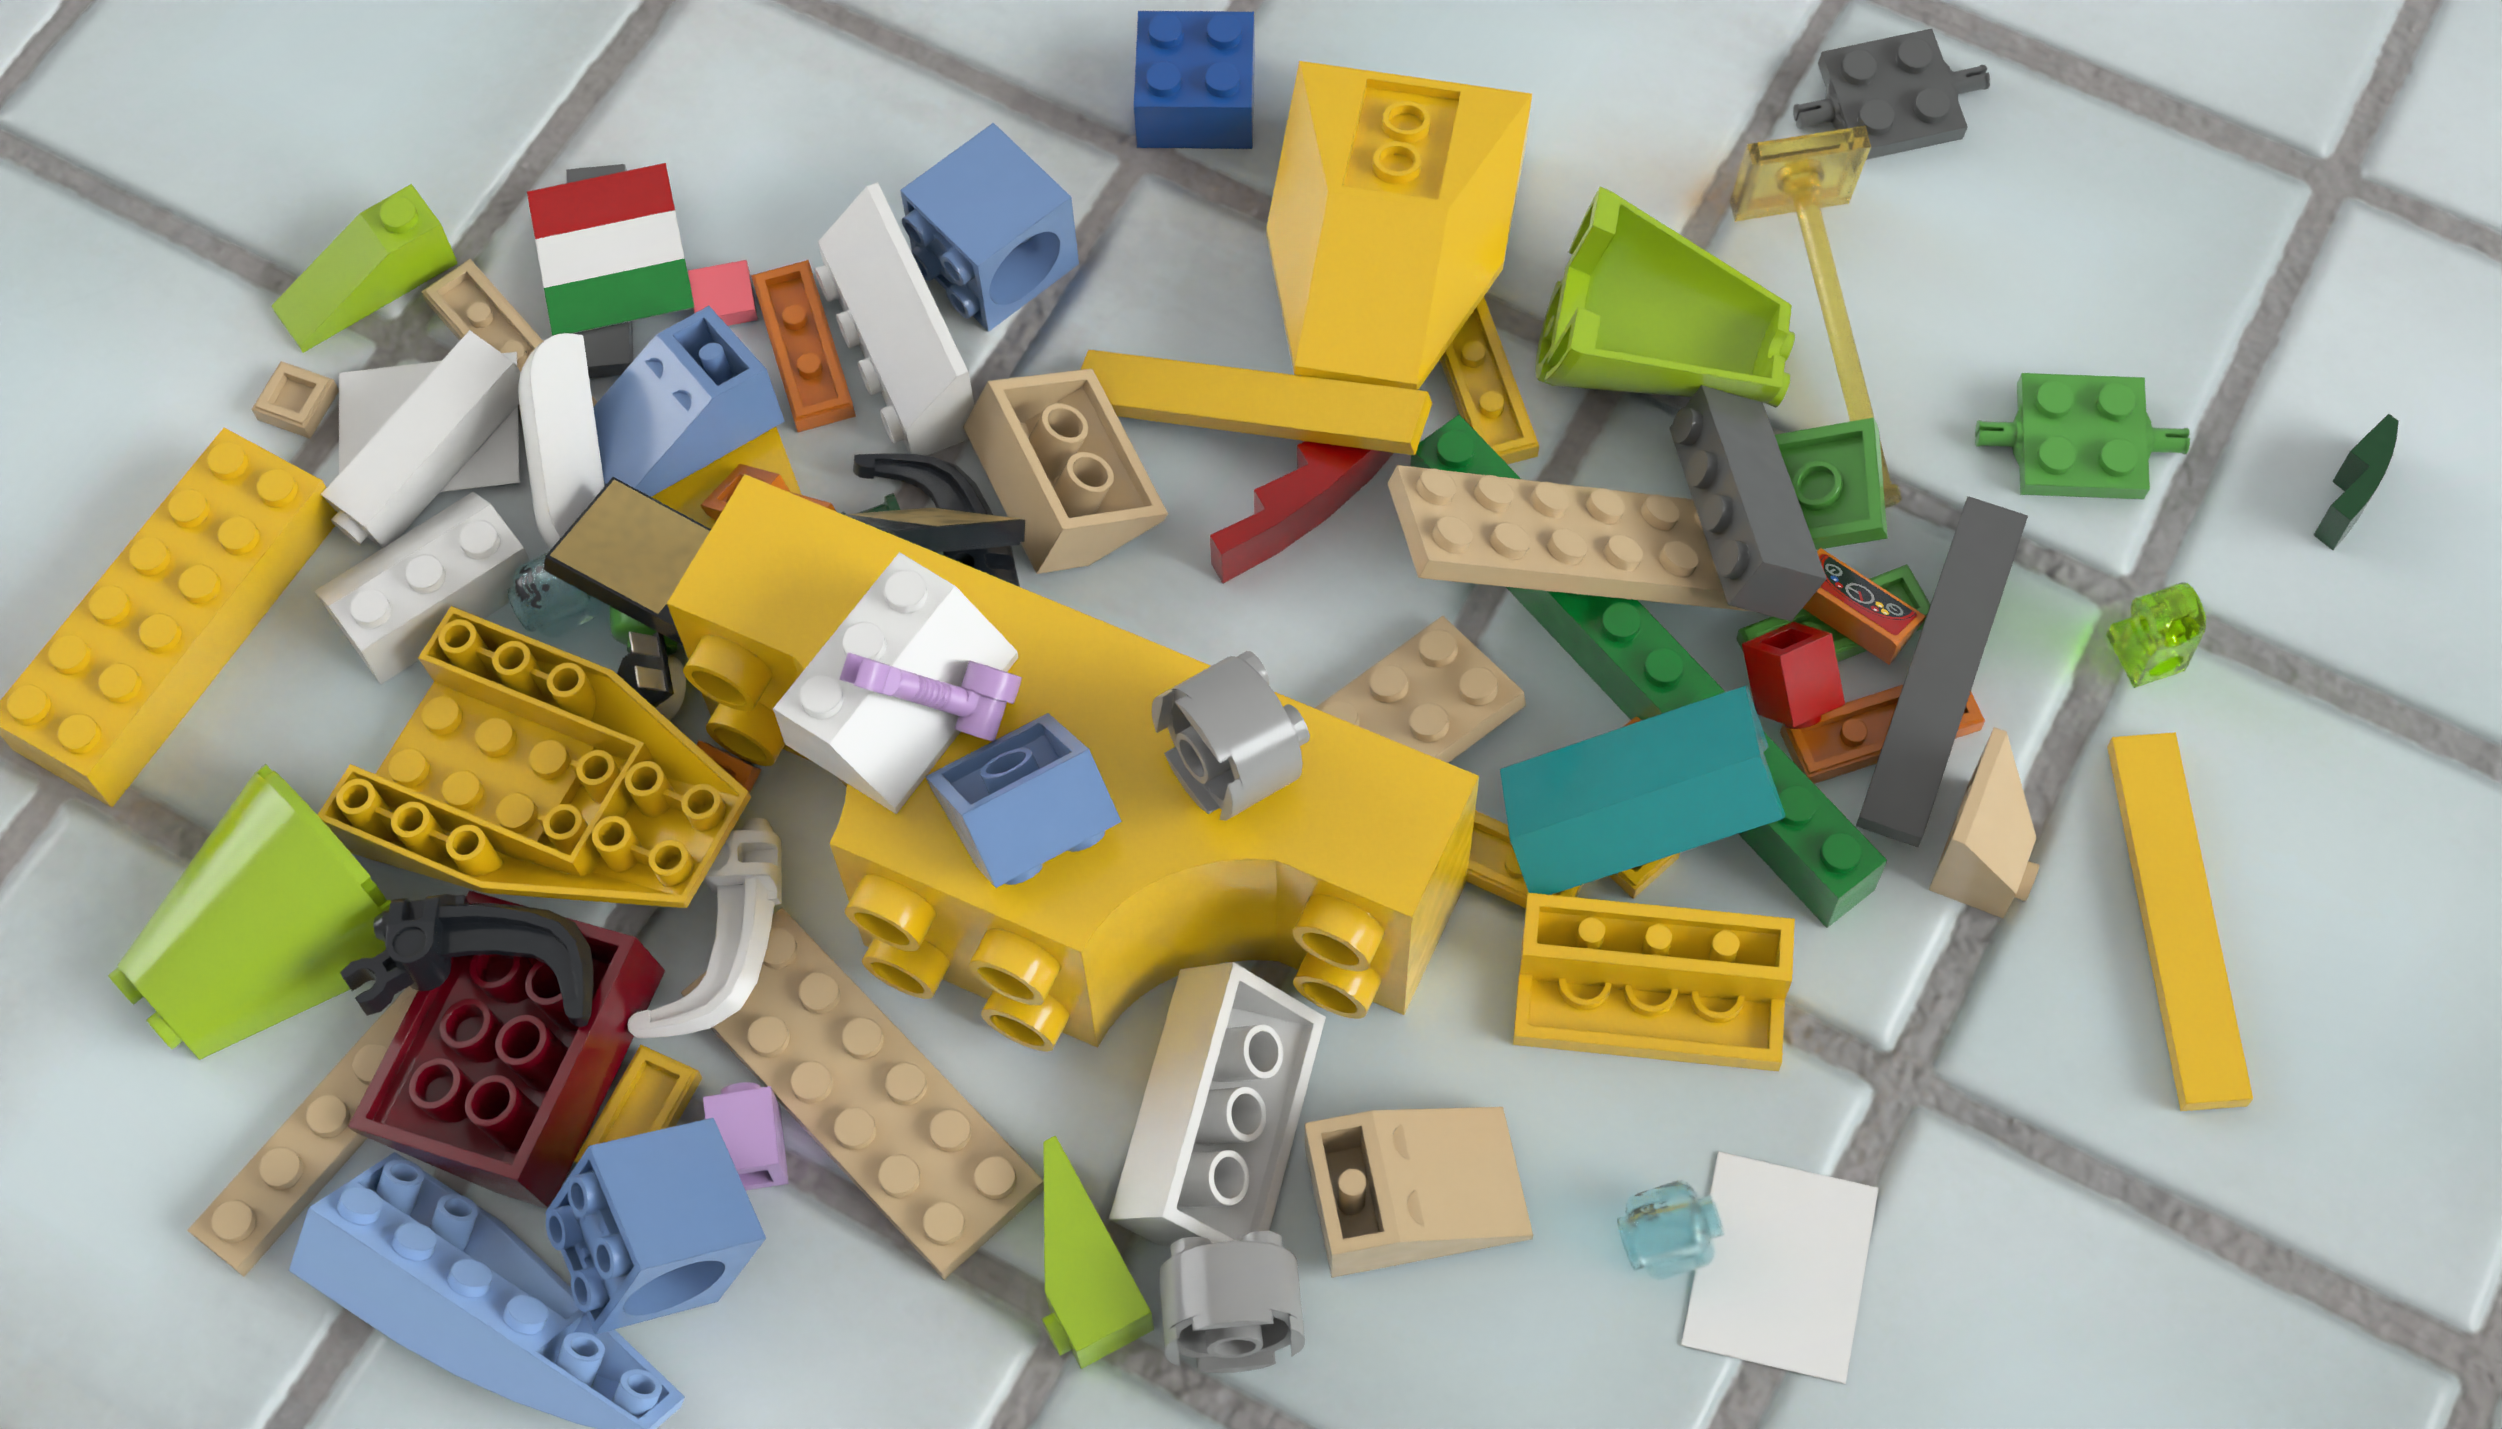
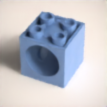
M994 123L900 190L905 217L902 218V224L909 235L911 252L923 278L927 281L935 279L946 289L947 297L956 311L966 319L973 316L988 332L1079 265L1072 197Z
M714 1118L588 1146L545 1212L546 1231L550 1243L556 1250H560L571 1275V1292L574 1302L579 1310L586 1312L595 1335L718 1302L766 1240V1236Z

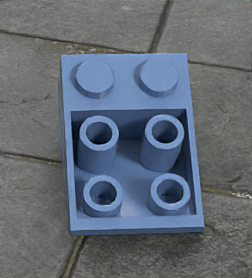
M710 306L656 334L593 407L604 485L612 477H615L650 497L785 422L767 369Z

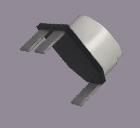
M629 632L632 651L622 658L617 674L670 720L679 711L685 697L686 677L683 672L684 667L679 659L667 655L664 635L656 632L651 636Z

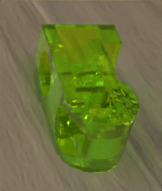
M2181 582L2134 598L2131 603V618L2111 624L2106 636L2132 686L2136 688L2186 671L2205 633L2206 616L2203 605L2194 588L2186 582Z

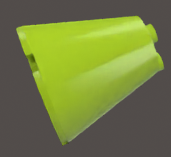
M1599 187L1568 251L1569 254H1572V257L1565 267L1564 277L1561 281L1556 282L1547 308L1536 354L1535 373L1537 379L1551 386L1683 397H1693L1700 386L1704 385L1762 402L1775 408L1778 407L1784 399L1790 383V374L1784 372V368L1795 341V333L1789 331L1792 305L1614 192Z
M265 764L252 775L118 963V967L108 977L133 1005L143 997L149 1002L156 1012L147 1018L146 1021L172 1050L184 1042L200 1060L351 990L340 972L352 961L361 958H373L386 950L385 942L377 939L375 936L374 919L383 911L389 910L391 900L385 898L378 886L370 878L369 873L311 807L275 770L272 771Z

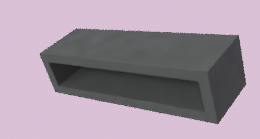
M1701 385L1688 404L1678 411L1669 429L1727 603L1733 607L1792 621L1827 578L1762 402Z

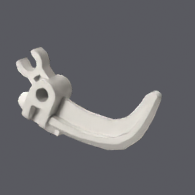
M751 818L746 821L741 830L731 831L703 880L711 891L717 895L718 905L716 936L706 975L694 990L678 1001L651 1011L644 1010L633 1014L629 1018L627 1025L634 1037H671L712 1028L739 1011L758 982L768 945L774 905L781 904L782 841L774 833L768 820L764 818Z

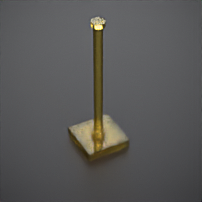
M1866 126L1747 144L1730 198L1734 221L1797 213L1849 420L1856 421L1873 418V409L1821 208L1850 203L1871 149ZM1880 440L1886 509L1898 504L1902 500L1899 486L1891 483Z

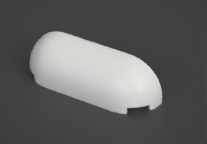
M571 333L551 336L539 344L527 358L521 371L518 386L535 519L540 535L550 549L554 547L605 487L583 335Z

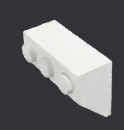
M471 492L314 592L378 682L383 684L419 661V655L451 606L484 619L518 597L515 589V580L523 576V588L525 592L528 591L524 583L525 576H528V573H519L524 566L527 565L524 570L527 568L532 570L533 582L531 583L538 585L540 581L525 548L495 508L475 492ZM527 578L528 586H529V588L531 589V587H530V584H531V583L528 582V578Z
M899 552L775 705L773 711L787 746L897 814L961 732L955 729L959 716L894 696L877 693L839 680L848 652L916 673L917 675L961 687L969 660L1008 672L1019 658L1018 651L955 585Z

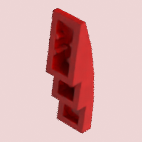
M1308 441L1298 444L1297 470L1254 489V515L1210 535L1211 565L1221 582L1225 583L1277 555L1327 520L1365 486L1394 453Z

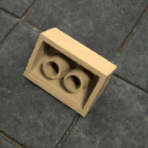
M1093 369L987 381L963 428L1007 516L1025 520V542H1021L1036 574L1089 566L1164 521L1168 512Z

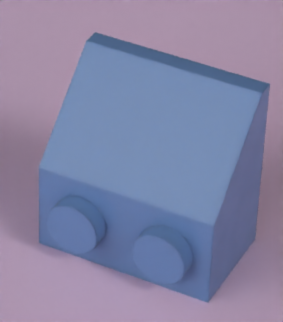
M1049 713L925 776L930 788L976 867L995 888L1003 884H1018L1034 877L1040 872L1044 862L1067 850L1075 852L1093 846L1104 837L1105 830L1122 822L1089 748Z

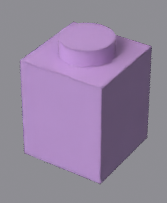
M736 1083L724 1087L721 1090V1094L703 1097L705 1119L714 1118L745 1190L789 1184L781 1107L771 1086L761 1088L756 1083Z

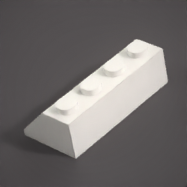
M879 183L871 184L865 187L818 241L824 265L815 268V273L827 302L838 299L843 310L842 313L836 315L848 348L859 345L865 359L858 361V366L869 394L872 396L881 392L887 407L880 409V414L892 443L903 440L909 454L930 455L969 440L963 428L975 406L969 372Z
M1234 962L1180 969L1109 1220L1157 1245L1169 1248L1173 1242L1187 1237H1203L1209 1239L1212 1243L1240 1241L1242 1236L1255 1231H1270L1326 1017Z

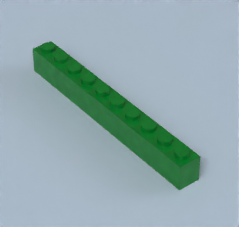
M1457 415L1419 442L1416 454L1411 455L1410 467L1521 479L1460 415ZM1506 587L1630 720L1636 716L1644 720L1725 692L1638 600ZM1764 732L1769 747L1763 753L1786 816L1781 820L1739 833V835L1821 923L1828 928L1875 891L1887 859Z

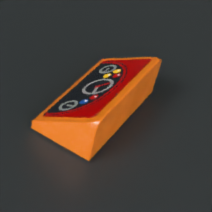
M1822 548L1818 549L1817 553L1827 579L1805 604L1803 609L1890 665L1924 622L1926 616Z

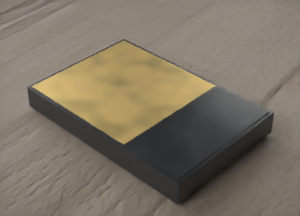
M612 477L545 556L543 570L683 645L667 602L711 529Z
M939 508L845 514L848 517L936 553L1020 545V542H1025V520Z

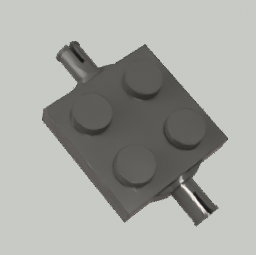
M1931 28L1822 51L1818 66L1826 87L1825 99L1795 104L1793 115L1794 120L1797 121L1796 126L1798 129L1831 122L1833 127L1843 137L1851 162L1854 163L1963 139L1968 126L1958 101V94L1988 89L1990 87L1989 72L1986 73L1987 67L1985 65L1953 72L1943 60L1933 29Z

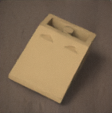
M1503 1107L1371 1110L1305 1123V1153L1331 1278L1533 1239L1531 1223Z

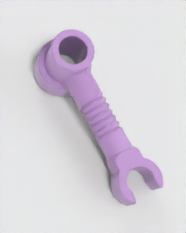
M848 652L839 680L877 693L894 696L957 715L959 717L955 726L956 730L995 742L1007 702L1014 704L1022 677L969 660L961 687Z

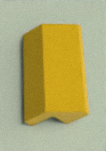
M1527 893L1517 985L1513 1045L1779 1072L1783 1055L1785 998L1791 986L1793 974L1795 919Z

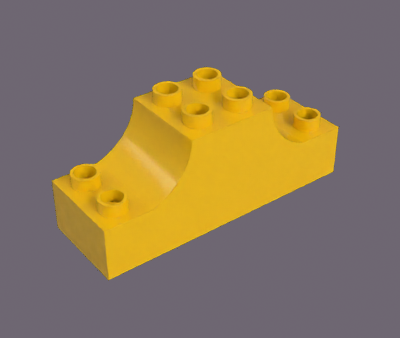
M744 474L667 602L688 657V662L683 669L684 675L702 693L711 716L706 724V731L715 742L739 758L761 766H772L782 749L809 760L785 744L773 708L900 552L955 585L1018 651L1019 658L1008 670V673L1022 677V681L1014 704L1008 702L1006 704L995 740L1049 713L1089 748L1122 821L1105 830L1104 837L1093 846L1075 852L1067 850L1044 862L1042 869L1034 877L1018 884H1003L995 888L976 867L930 788L926 777L897 814L839 779L846 786L845 803L839 823L829 844L849 900L845 908V914L858 927L863 944L868 947L862 958V963L871 974L887 985L917 998L931 999L941 981L944 980L988 999L981 1011V1016L989 1026L1016 1043L1045 1052L1053 1050L1062 1032L1098 1048L1108 1030L1126 1009L1156 986L1178 976L1180 969L1247 960L1278 961L1298 970L1293 979V985L1296 990L1315 1005L1343 1017L1354 1019L1365 1017L1372 1002L1402 1015L1405 1014L1467 882L1479 783L1478 775L1274 692L1282 706L1290 704L1299 711L1308 727L1310 740L1300 746L1303 763L1301 776L1296 781L1226 821L1219 820L1222 809L1218 808L1210 814L1206 813L1193 801L1175 776L1164 754L1175 747L1168 727L1156 733L1152 719V703L1155 697L1211 667V665ZM960 732L927 775L993 741Z

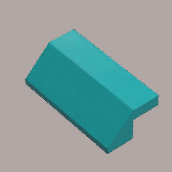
M1745 685L1501 768L1500 774L1509 837L1528 892L1552 895L1783 819L1786 815L1763 753L1769 746L1748 686Z

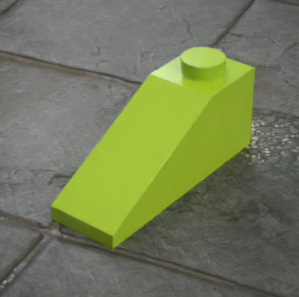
M410 184L359 213L271 307L304 353L457 265L458 262L442 224L415 187Z
M1055 1135L1043 1142L1045 1295L1051 1314L1041 1318L1058 1354L1061 1356L1072 1351L1080 1368L1083 1369L1154 1330L1151 1310Z

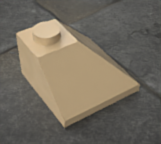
M1994 727L1969 780L1929 890L2004 918L2014 898L2022 901L2027 900L2040 865L2028 861L2036 841V834L2006 731Z

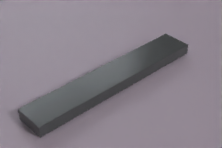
M1967 496L1856 827L1919 847L2028 515Z

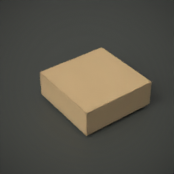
M280 361L254 404L252 411L259 421L311 439L338 394L339 389L334 379Z

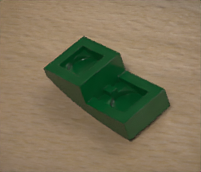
M2390 414L2383 418L2349 452L2332 481L2345 492L2331 504L2313 534L2332 550L2338 546L2355 525L2387 471L2393 456L2399 421Z

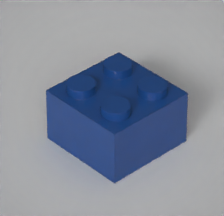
M1138 11L1134 87L1137 148L1253 149L1254 12Z

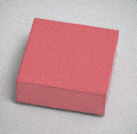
M747 260L688 270L695 306L694 313L710 306L727 326L758 320Z

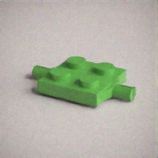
M2021 373L2017 382L2018 411L2014 421L1989 422L1978 420L1975 427L1976 447H2012L2013 454L2019 465L2020 495L2145 499L2150 490L2149 458L2151 453L2187 454L2190 446V438H2188L2190 431L2188 428L2152 427L2151 420L2146 412L2145 377Z

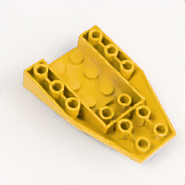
M1299 61L1266 227V237L1294 375L1419 390L1503 270L1527 143L1532 93Z
M451 606L418 657L434 681L375 774L352 764L348 766L318 813L321 820L351 854L482 893L687 908L751 799L749 791L613 670Z

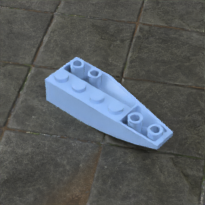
M396 1152L308 1208L289 1271L396 1343L448 1372L516 1403L595 1429H657L681 1408L685 1396L616 1330L594 1334L586 1312L579 1310L574 1302L571 1287L502 1221L477 1206L471 1199L460 1195L423 1171L417 1164L406 1160Z

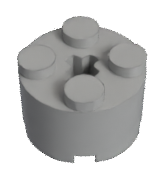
M1246 651L1237 657H1227L1158 695L1153 700L1152 719L1156 733L1168 727L1175 745L1174 748L1164 753L1171 769L1185 791L1202 810L1210 814L1218 808L1222 809L1219 820L1226 821L1296 781L1301 776L1303 763L1300 746L1310 740L1308 727L1294 706L1290 704L1282 706L1278 697L1269 686V678L1265 667L1260 659L1251 651Z
M1255 1231L1242 1236L1240 1241L1212 1243L1209 1239L1203 1237H1187L1171 1244V1258L1166 1260L1159 1270L1164 1352L1169 1362L1180 1366V1355L1196 1358L1197 1371L1235 1373L1257 1370L1276 1364L1275 1351L1288 1345L1291 1346V1356H1294L1303 1349L1305 1336L1298 1264L1295 1255L1283 1248L1280 1234L1272 1231Z

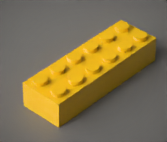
M223 427L1 698L0 736L16 753L113 808L335 527L331 519L337 512L321 495L327 488L323 480Z

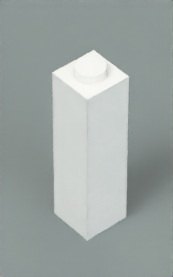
M469 330L321 493L337 512L331 519L332 523L359 545L366 537L380 548H384L398 539L518 406V386L521 372L516 364Z

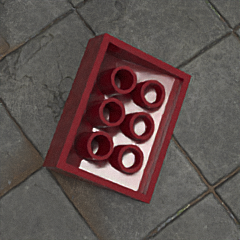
M470 890L466 896L469 903L524 906ZM567 918L576 923L590 945L593 962L594 986L591 1016L586 1026L576 1027L570 1023L565 1014L558 979L546 964L535 958L498 954L452 958L449 977L442 985L429 991H417L348 1127L362 1136L490 1191L548 1209L560 1191L634 1038L628 1029L629 1018L637 1012L648 1009L665 970L636 937Z

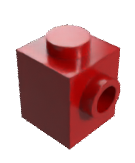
M1791 622L1742 643L1753 703L1758 715L1782 723L1789 729H1802L1819 723L1822 719L1821 715L1845 705L1832 633L1797 622Z

